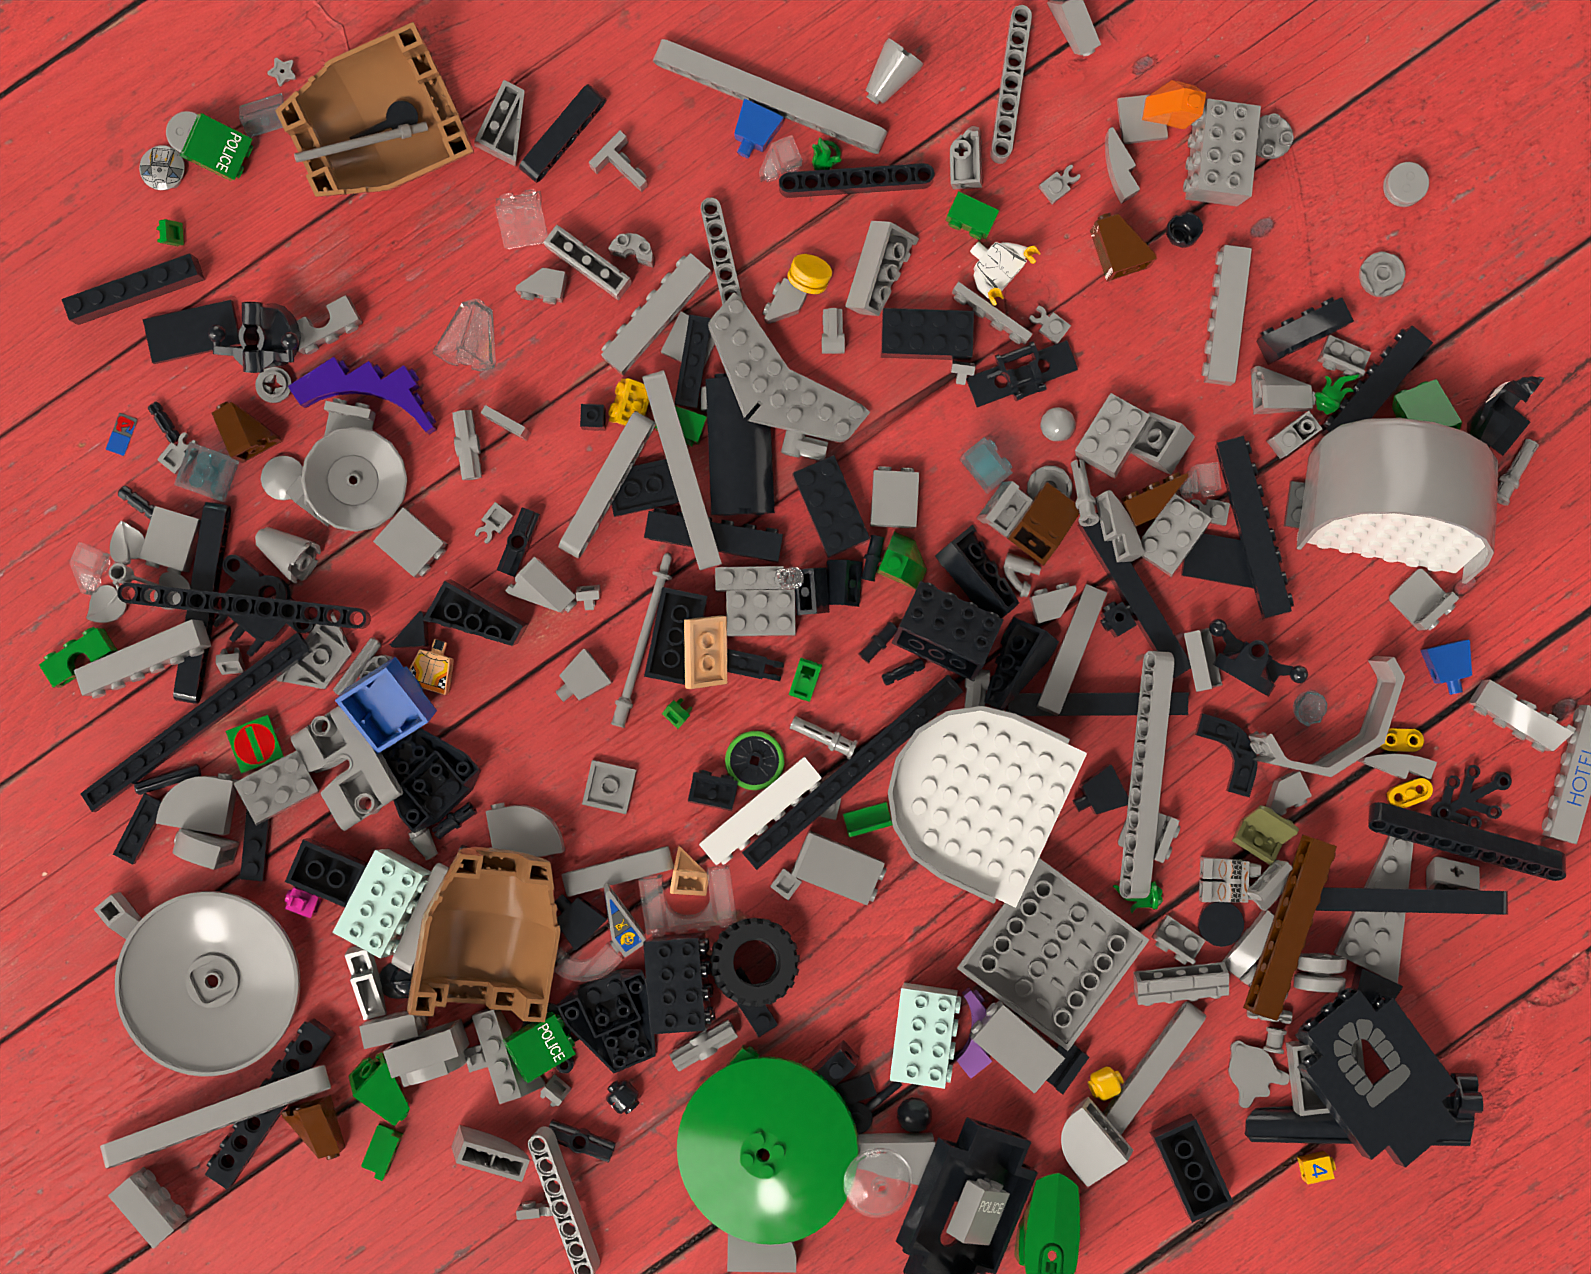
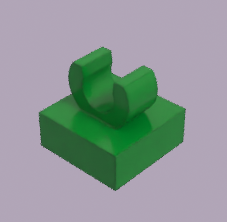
M167 219L159 220L157 230L160 232V239H157V242L177 247L184 245L183 223Z
M682 698L677 702L673 700L662 713L677 729L690 717L689 713L692 711L691 706L687 710L680 706L683 702Z

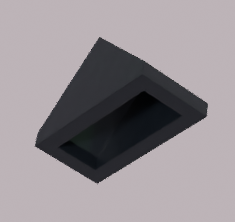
M419 611L389 645L392 648L429 647L428 621L423 620L426 613Z

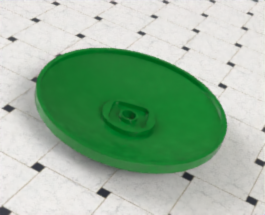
M754 1057L740 1060L720 1069L709 1077L694 1093L686 1106L680 1122L677 1137V1158L680 1174L690 1198L702 1214L715 1226L736 1238L748 1242L768 1245L785 1244L803 1239L817 1232L829 1223L843 1207L851 1193L858 1172L859 1141L854 1120L846 1103L835 1088L821 1075L800 1063L788 1059ZM764 1148L768 1150L770 1154L768 1160L759 1158V1149Z

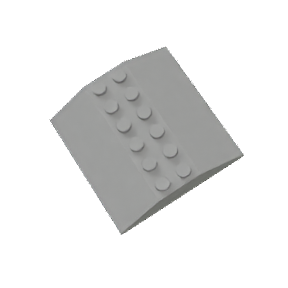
M1039 858L1016 908L1007 903L1003 904L960 962L957 969L1068 1051L1146 946L1149 939Z

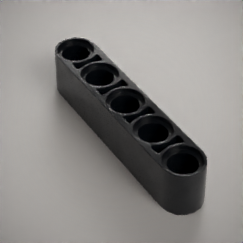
M587 84L523 158L519 164V169L534 182H540L606 103V98L591 85Z

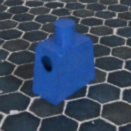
M744 99L734 133L735 139L741 142L737 153L742 157L749 158L753 149L764 152L784 123L783 116Z
M1460 640L1421 649V654L1435 684L1446 682L1449 695L1463 692L1460 679L1472 676L1470 640Z

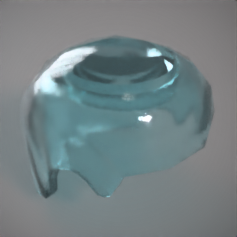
M1309 690L1300 693L1293 701L1292 710L1299 722L1306 726H1311V724L1322 721L1323 716L1327 712L1328 704L1322 694Z

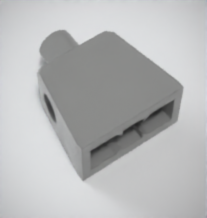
M583 649L559 675L565 684L555 692L563 702L573 694L581 701L613 682L588 650Z

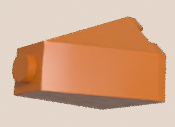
M1171 80L1145 98L1142 120L1186 129L1203 115L1206 92L1192 84Z

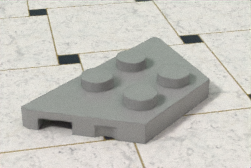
M332 612L331 619L333 622H337V619L334 613ZM316 624L305 639L313 652L276 679L277 681L327 689L352 656L353 651L341 627Z

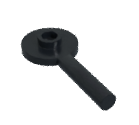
M394 102L387 110L386 120L349 138L352 140L381 133L389 128L392 130L397 129L399 125L417 124V110L409 102Z
M891 1082L867 1104L856 1102L847 1105L854 1120L857 1134H862L870 1128L872 1124L871 1111L903 1085L901 1082Z

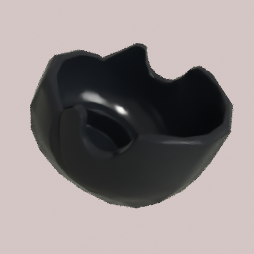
M1191 212L1180 216L1175 215L1166 226V236L1171 244L1181 248L1194 245L1203 233L1202 221Z
M911 1097L904 1100L898 1107L897 1119L906 1131L919 1133L926 1130L930 1125L932 1110L924 1100Z

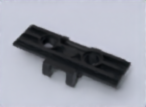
M1066 340L1039 351L1032 341L1023 348L1001 356L1000 354L995 355L996 367L966 378L976 407H981L1013 395L1015 401H1019L1029 395L1047 390L1046 385L1043 383L1077 371L1078 368L1068 341ZM1031 354L1032 362H1029V364L1014 370H1006L1004 364ZM1038 361H1046L1049 364V370L1042 373L1038 367ZM998 376L1005 377L1007 386L998 388L994 383L995 378Z

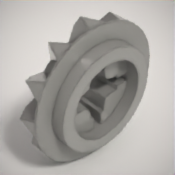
M267 368L256 379V391L263 400L269 403H281L282 400L289 397L291 390L288 386L292 384V379L281 368ZM274 379H277V383L282 387L275 388V391L272 392V388L265 384L273 383Z

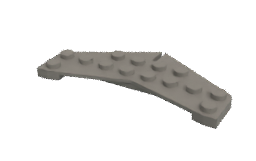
M733 293L710 319L708 324L710 333L743 417L757 403L760 404V407L748 421L835 442H844L851 437L869 415L870 411L862 404L790 370L744 301L736 293Z

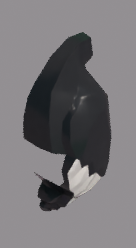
M1522 377L1517 381H1508L1494 388L1468 421L1467 433L1486 443L1489 448L1492 447L1504 456L1530 424V421L1517 412L1514 407L1520 400L1526 403L1531 394L1542 383L1544 377Z

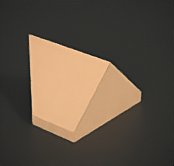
M678 846L673 869L670 893L706 896L710 873H707L680 846Z

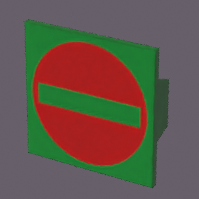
M269 715L225 731L241 773L284 757Z

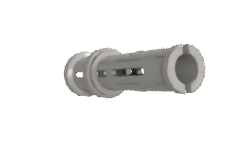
M1525 439L1509 470L1500 477V483L1497 488V503L1509 505L1512 493L1520 486L1519 479L1539 447L1537 442Z
M1079 459L1080 465L1078 467L1077 460L1071 462V468L1078 497L1075 505L1080 513L1079 524L1081 526H1092L1099 522V516L1096 514L1094 507L1096 500L1090 492L1085 461Z
M796 715L789 728L828 745L830 751L836 750L847 755L848 759H851L858 743L857 740L851 741L841 736L839 732L833 734Z

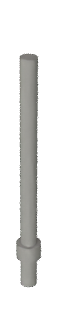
M426 122L413 125L403 124L399 125L397 129L294 153V157L298 163L400 137L402 139L410 138L412 134L428 131V126Z

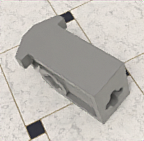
M971 126L963 135L961 134L954 140L950 147V176L953 189L982 188V139L979 127ZM961 149L966 150V152H964V156L959 155V153H961Z

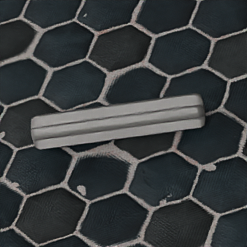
M369 639L333 689L337 695H340L345 688L357 680L368 661L376 654L381 647V643L377 639Z

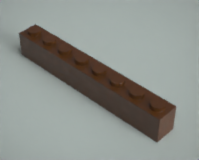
M1302 834L1292 863L1293 869L1289 872L1243 1007L1253 1014L1278 1021L1279 1015L1283 1011V1003L1291 988V980L1294 971L1298 967L1301 951L1305 947L1308 930L1313 924V916L1316 907L1320 903L1323 886L1328 880V872L1336 856L1337 846Z

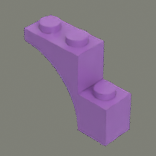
M968 987L962 994L970 1007L972 1027L978 1020L982 1021L987 1015V1009L982 1004L985 1000L977 990L972 992ZM970 1035L963 1049L955 1056L956 1061L970 1078L974 1077L992 1062L989 1054L974 1042Z

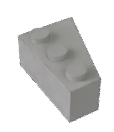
M503 80L474 140L475 147L513 166H516L524 100L523 89Z

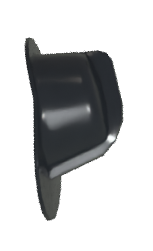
M392 963L382 968L379 977L383 994L395 999L409 998L412 974L396 967Z

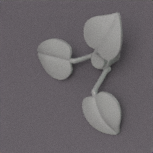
M120 521L110 542V555L117 563L110 567L109 576L114 580L113 584L116 588L110 585H103L94 591L90 599L86 619L98 623H107L119 619L125 613L127 603L119 600L117 596L120 583H130L132 580L147 585L190 589V584L183 576L171 572L163 573L160 576L159 584L135 576L134 571L127 565L131 563V559H139L145 537L137 529ZM155 591L154 593V599L156 601L158 597L157 591ZM178 592L173 595V602L176 605L181 599Z

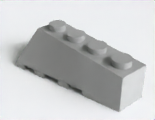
M871 221L845 307L859 314L879 316L892 292L890 287L894 281L899 279L901 275L899 270L903 262L908 261L911 255L909 251L912 245L917 244L919 238L892 222Z
M1482 680L1468 702L1474 706L1473 710L1483 716L1489 715L1493 718V723L1502 728L1508 727L1513 730L1512 735L1521 740L1527 739L1532 742L1531 746L1542 753L1557 749L1576 730V728L1569 724L1568 726H1562L1556 723L1558 718L1542 711L1537 712L1536 705L1520 699V701L1516 700L1518 696L1492 680Z
M487 1008L476 1012L472 1016L499 1104L523 1097L546 1085L540 1076L529 1083L523 1080L502 1041L513 1034V1029L501 1010Z

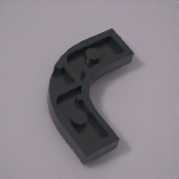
M1201 713L1195 735L1223 744L1229 750L1233 760L1226 791L1250 798L1257 772V761L1253 760L1257 755L1250 746V739L1234 723Z

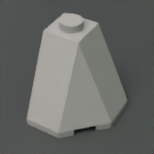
M1255 366L1250 370L1253 415L1309 411L1315 405V392L1312 391L1311 385L1261 366Z
M536 557L516 575V584L514 586L510 584L505 590L510 595L560 613L565 611L569 613L577 605L576 594Z

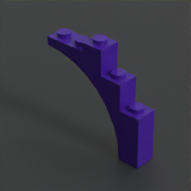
M332 357L288 386L298 403L304 408L338 395H369L390 401L403 408L416 419L423 430L429 435L437 430L433 425L436 423L435 418L430 411L425 412L421 406L424 404L422 398L417 392L413 394L414 391L420 388L417 383L420 380L413 368L409 370L404 365L382 379L385 374L378 364L374 366L368 361L347 374L350 370L345 362Z

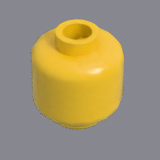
M1104 1067L1091 1073L1088 1086L1095 1098L1105 1101L1120 1094L1121 1084L1124 1082L1118 1070L1114 1072L1111 1067Z

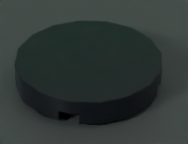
M1211 902L1200 912L1197 924L1199 932L1207 942L1214 946L1225 947L1232 945L1243 933V916L1238 908L1229 902Z

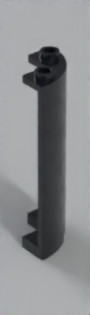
M715 374V378L706 379L711 515L773 514L775 510L771 426L748 421L760 407L759 403L743 417L727 374Z

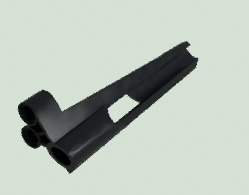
M1451 1073L1450 1076L1458 1088L1441 1102L1454 1118L1457 1125L1432 1146H1470L1475 1113L1483 1112V1096L1481 1092H1478L1477 1075L1475 1073ZM1293 1106L1255 1108L1245 1122L1244 1134L1251 1142L1353 1144L1331 1113L1300 1116L1294 1111Z

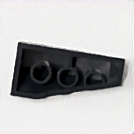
M1013 617L1002 636L1001 644L1003 646L1000 656L996 657V671L990 678L984 700L986 704L1001 711L1008 706L1044 667L1059 644V641L1046 630Z

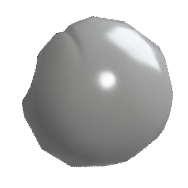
M1056 407L1049 409L1042 416L1040 427L1043 435L1049 440L1066 441L1074 434L1076 421L1073 414L1068 410Z

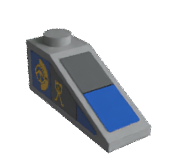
M605 883L603 885L612 938L610 944L617 953L621 952L624 957H627L643 946V942L647 938L644 931L610 885Z

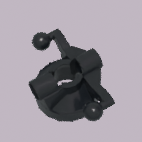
M242 302V326L239 330L241 346H221V341L224 340L226 332L220 325L210 326L207 332L209 339L213 341V354L233 356L243 366V372L262 373L264 369L284 366L289 362H294L301 339L299 325L294 315L285 306L276 303Z
M1214 619L1210 623V633L1216 637L1222 636L1227 644L1223 653L1219 652L1213 665L1268 697L1276 685L1274 683L1280 675H1290L1291 680L1295 683H1303L1307 680L1308 671L1304 666L1297 665L1293 667L1273 660L1274 657L1269 655V648L1264 641L1242 642L1227 629V624L1224 620ZM1256 645H1262L1265 648V653L1261 657H1255L1252 654V648Z

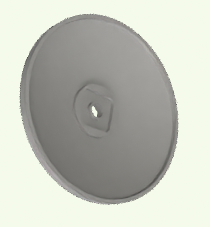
M201 891L185 894L168 900L154 908L129 934L120 952L115 972V997L119 1015L124 1027L136 1045L146 1055L164 1067L194 1076L225 1075L243 1069L262 1058L286 1033L295 1015L300 995L298 959L292 942L282 926L270 913L256 903L238 895L218 891ZM209 975H215L218 978V985L216 987L208 984Z

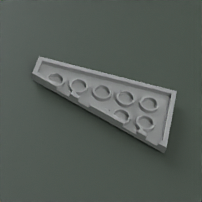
M1388 836L1364 888L1408 889L1414 843ZM1352 912L1334 953L1398 983L1406 913Z

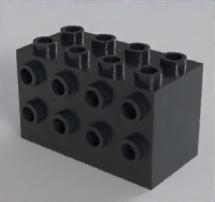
M920 581L893 638L892 644L974 682L984 666L1004 619L999 618L994 612H987L978 608L972 602H965L957 598L953 593L941 591L931 583Z
M705 932L649 937L643 942L651 1034L706 1031L712 1024V1020H715V1008L711 1006L710 997H713V984H709L708 977L711 974V962L707 961L706 953L710 950L709 938H705Z

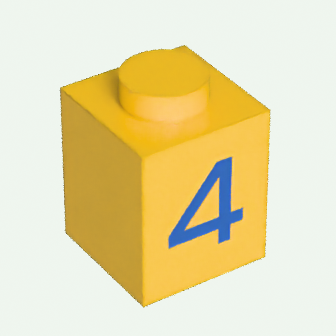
M1324 1151L1297 1157L1302 1180L1307 1184L1335 1179L1333 1171H1336L1334 1159Z

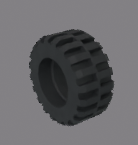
M749 918L732 923L725 931L719 934L718 940L714 942L712 947L713 952L710 955L712 968L710 970L711 975L714 976L716 986L720 988L727 998L742 1005L760 1007L775 1003L777 999L783 998L787 994L789 988L793 987L795 976H798L799 973L797 966L798 962H800V957L796 952V949H798L796 943L792 941L789 932L782 929L781 925L767 919ZM751 940H759L766 943L774 952L776 959L772 975L766 981L759 984H750L743 981L735 972L733 964L737 949L745 942Z

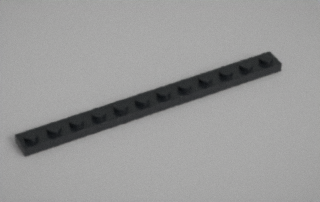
M297 632L81 792L80 794L91 812L99 811L313 651L301 633Z
M949 674L945 676L746 848L742 854L758 870L911 738L918 728L928 723L963 693V690Z

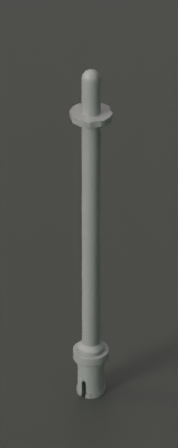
M670 553L664 554L659 572L653 571L652 573L654 576H657L622 697L615 701L617 706L611 724L625 728L629 710L633 707L630 698L657 611L662 587H664L666 579L672 580V577L667 575L672 560Z

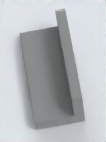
M1275 860L1249 888L1247 894L1261 910L1267 911L1283 893L1289 872L1293 869L1292 866L1286 861Z

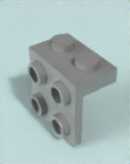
M333 398V402L325 401L324 410L329 412L324 436L334 430L350 427L373 430L376 413L369 409V405L356 403L355 406L346 405L347 401Z
M1417 569L1389 596V601L1418 631L1432 630L1440 622L1438 618L1443 614L1447 615L1456 607L1454 603L1459 599L1454 592L1445 593L1423 569Z
M1159 812L1154 860L1163 863L1171 855L1172 847L1170 844L1173 838H1177L1181 826L1178 825L1180 820ZM1126 820L1117 841L1121 847H1124Z

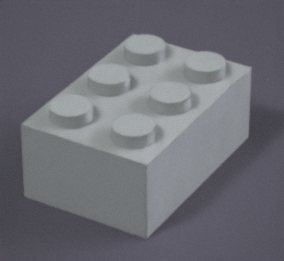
M1110 393L1075 449L1076 457L1115 479L1149 425L1150 415Z
M1174 494L1142 537L1141 544L1145 555L1141 557L1172 578L1208 528L1212 518Z
M795 589L726 590L728 637L795 636Z
M297 751L234 783L255 825L318 793V789Z
M144 1167L108 1195L152 1248L156 1247L188 1219L185 1216L184 1209L180 1205L175 1204L170 1198L169 1191L161 1187L156 1182L155 1175Z

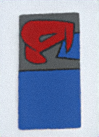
M119 413L106 450L124 456L137 419Z

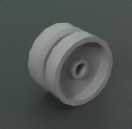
M1301 953L1297 968L1308 972L1295 974L1293 986L1307 991L1341 992L1345 989L1346 979L1331 973L1346 971L1347 959L1325 953Z

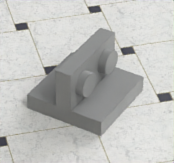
M1013 481L1002 482L977 516V519L983 524L990 525L1001 535L1007 537L1033 500L1018 489L1020 486Z

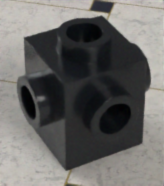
M1115 601L1103 607L1105 612L1100 614L1102 617L1100 622L1107 632L1110 631L1114 638L1137 625L1132 618L1134 616L1133 610L1128 604L1124 605L1123 602L1118 604ZM1116 614L1119 616V621L1115 619Z

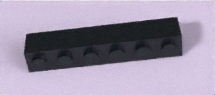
M189 253L63 298L62 302L69 321L81 325L204 281L205 278L198 259Z
M1413 325L1407 329L1402 328L1394 337L1396 342L1391 347L1388 345L1379 355L1382 359L1377 364L1374 362L1365 373L1368 376L1363 382L1359 380L1353 386L1352 390L1354 393L1350 398L1345 397L1341 401L1336 415L1333 416L1331 414L1323 423L1325 428L1321 433L1325 436L1340 425L1371 419L1433 342Z
M655 508L654 512L648 511L644 534L645 539L692 547L682 512L670 515L667 514L668 510ZM708 517L718 552L779 562L783 534H779L778 529L766 528L765 531L756 530L757 526L744 524L743 527L734 526L735 522L721 520V523L712 522V518Z

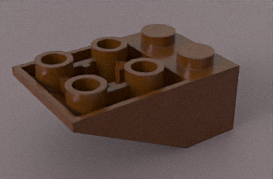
M1177 472L1163 479L1164 484L1160 485L1159 481L1143 488L1144 493L1142 494L1135 491L1122 498L1123 503L1121 504L1129 514L1134 526L1137 527L1156 518L1188 478V473L1181 475L1180 472Z
M1046 482L1006 538L1044 566L1079 516V509L1076 508L1075 502Z

